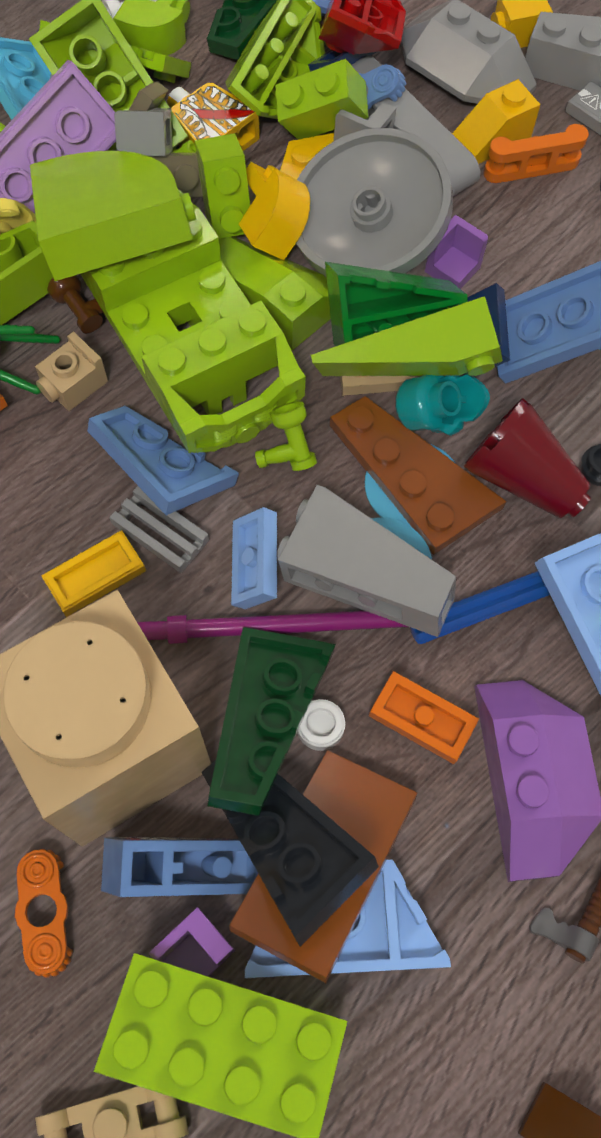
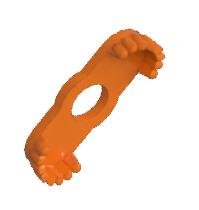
M42 848L27 853L21 858L17 866L19 900L15 908V919L17 926L21 929L23 956L28 969L34 972L36 976L49 978L51 976H58L60 972L66 970V965H69L71 962L70 956H72L73 950L67 946L65 921L68 917L69 906L66 896L62 893L60 869L64 867V863L60 861V856L52 850ZM48 895L55 901L57 907L56 915L48 925L36 927L28 919V906L35 897Z

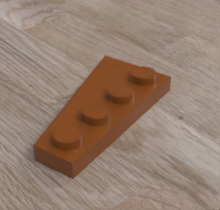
M366 396L330 417V427L361 466L371 475L411 527L423 537L433 555L503 510L507 501L416 433L407 429L400 421Z

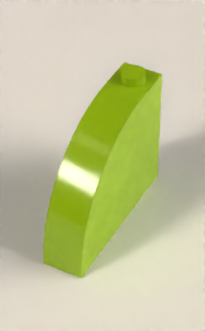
M93 151L65 155L30 165L38 242L55 281L193 239L188 222L197 219L189 193L180 195L171 171L166 165L152 157L127 151Z

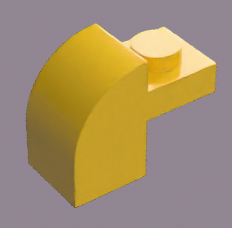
M250 162L246 168L247 181L256 198L239 222V226L253 247L281 260H285L300 238L307 223L310 210L308 188L306 184L271 165L264 169Z

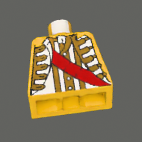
M206 83L192 94H189L182 87H176L168 96V106L189 137L179 144L180 148L188 140L195 143L194 140L235 133L244 151L260 139L259 116L256 112L247 107L235 95L214 83Z

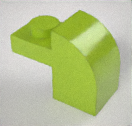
M125 0L113 20L129 45L168 56L178 51L186 43L185 23L190 14L189 0H157L156 2L151 0Z

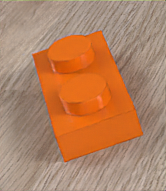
M394 671L369 713V717L454 765L479 721V718Z

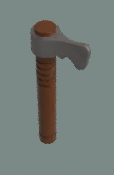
M601 876L577 926H568L565 921L557 923L553 911L550 908H543L529 927L531 933L544 936L566 949L565 954L577 962L584 964L585 961H590L599 943L597 935L599 928H601Z

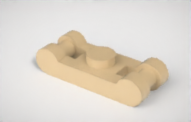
M139 1086L35 1117L38 1136L44 1135V1138H68L66 1127L82 1123L84 1138H181L189 1134L186 1117L179 1116L176 1098ZM153 1101L158 1123L143 1128L139 1105Z

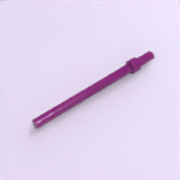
M367 611L187 620V615L167 616V621L137 622L147 640L168 639L169 644L188 643V638L241 636L243 627L279 634L409 627Z

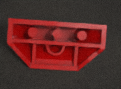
M330 0L318 39L325 41L326 46L333 51L339 53L347 51L353 55L398 49L402 40L406 10L400 0Z

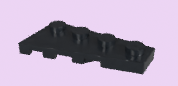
M216 760L201 772L209 787H211ZM279 774L259 816L222 809L300 947L379 867L373 854Z

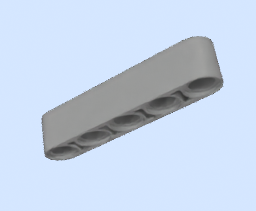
M366 55L352 64L353 68L361 74L382 66L371 55ZM406 88L397 101L394 102L390 98H386L373 104L368 110L370 118L382 102L397 108L394 129L413 133L436 149L448 169L453 196L479 181L481 171L474 155Z

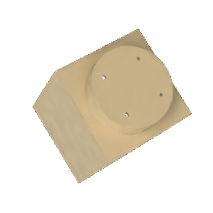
M118 589L0 654V737L42 818L80 846L87 845L203 775L201 772L211 764L198 724ZM61 735L62 738L60 740H57V737Z

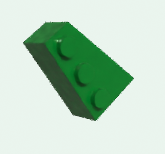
M325 261L333 344L335 346L468 302L467 294L450 280Z

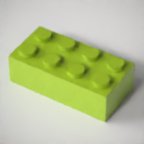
M134 953L94 1072L293 1137L319 1138L347 1021Z

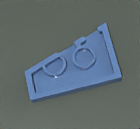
M127 406L89 418L88 433L165 515L236 485L239 475L237 471L227 465L222 469L204 460L205 452L188 453L186 448L168 438V431Z

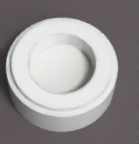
M323 699L311 701L297 732L302 743L317 751L328 750L336 746L342 739L345 730L343 712L331 701Z

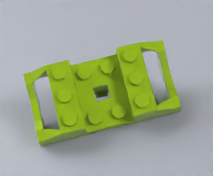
M192 203L197 219L188 222L193 236L192 240L81 273V276L188 453L215 452L221 448L230 447L236 443H246L255 438L260 431L266 429L272 423L269 413L273 409L290 402L300 401L305 396L306 376L298 366L284 333L263 302L258 301L251 305L221 261L219 237L199 207ZM188 322L190 327L179 332L176 327ZM278 366L279 377L261 395L223 414H219L223 412L221 400L230 397V401L234 406L247 400L246 381ZM201 403L207 415H199L192 407Z

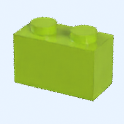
M346 59L275 85L278 122L297 139L314 137L335 130L336 114L341 109L363 119L369 118L366 81Z
M235 133L194 140L207 221L219 239L244 234L239 226V222L250 207L245 155Z

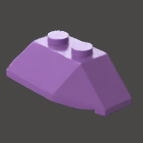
M524 680L477 684L474 688L508 882L558 877L601 821V796L584 717Z

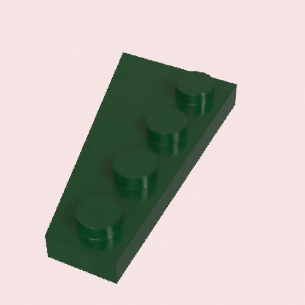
M243 627L208 797V807L260 815L332 658L336 644Z

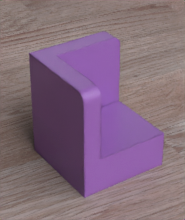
M455 214L450 220L442 240L427 257L425 272L433 278L450 280L461 289L481 268L488 241L487 234Z
M197 907L149 952V955L152 959L209 977L235 952V949Z

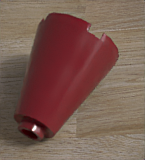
M523 398L501 419L498 426L487 435L464 465L472 474L560 519L566 514L575 517L591 499L587 494L591 486L588 480L533 406Z

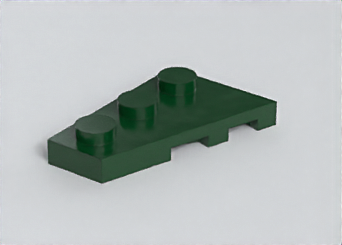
M224 0L222 8L216 11L207 36L209 51L238 60L255 30L276 3V0Z

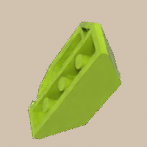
M277 0L255 30L225 81L227 89L252 111H255L258 116L278 119L275 85L310 72L308 64L325 54L324 41L318 39L321 31L319 22L322 20L320 7L313 0Z

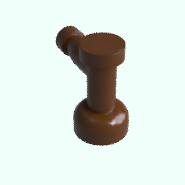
M76 275L58 281L52 278L47 287V291L52 299L57 303L68 305L77 317V326L83 333L88 334L97 330L103 322L101 314L104 312L95 298L87 302L80 295L82 285Z

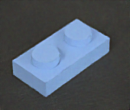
M265 507L233 520L231 605L242 609H248L277 598V512Z

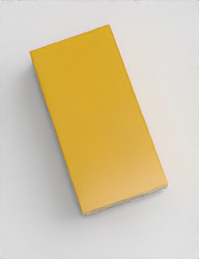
M121 530L41 576L64 615L68 617L146 572V568Z

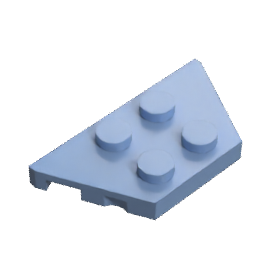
M393 859L386 860L331 974L451 967L445 949H442L426 922L425 914L418 902L411 896L405 885L406 882ZM255 946L245 968V978L310 975L258 946Z

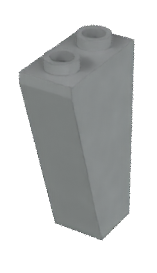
M316 485L309 500L304 499L301 502L296 515V526L290 537L285 536L282 539L277 551V561L279 562L285 582L436 637L439 636L455 599L456 576L326 487Z

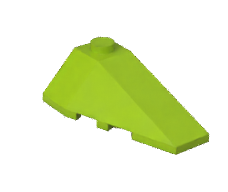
M234 236L219 239L221 261L251 305L258 301L263 302L284 333L292 351L331 319L327 278L324 275L288 259L281 260Z

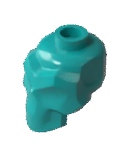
M468 374L463 376L423 375L405 380L399 386L395 407L401 423L411 431L431 430L435 433H445L452 436L463 429L464 422L475 421L484 412L489 404L490 394L482 382Z

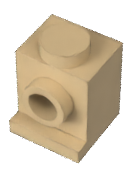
M74 331L67 336L68 342L35 366L40 378L36 381V385L42 394L52 403L58 400L68 411L72 410L108 382L101 357Z

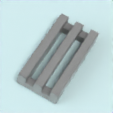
M137 486L133 490L134 496L130 500L126 498L121 504L122 509L119 512L115 511L109 517L111 523L179 573H182L208 543L209 535L176 511L165 515L142 489ZM143 504L152 512H154L162 519L167 521L169 524L174 526L176 529H178L186 536L191 538L194 541V543L191 544L190 542H188L186 539L181 537L172 529H170L162 522L157 520L155 517L150 515L148 512L140 508V505ZM133 515L185 553L182 557H179L128 519Z

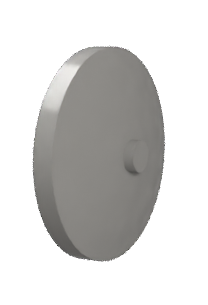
M371 128L345 135L318 152L308 162L297 179L306 184L308 188L310 210L305 228L296 244L307 262L325 276V261L405 274L418 266L435 250L446 233L451 220L453 190L445 162L436 149L427 141L404 130Z

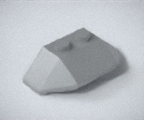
M449 0L423 11L403 28L401 47L405 64L462 101L478 104L486 93L517 79L520 80L531 94L536 89V81L515 34L460 0Z

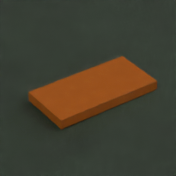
M327 750L303 795L373 854L379 867L301 947L258 873L229 925L230 932L326 983L416 801L418 792Z

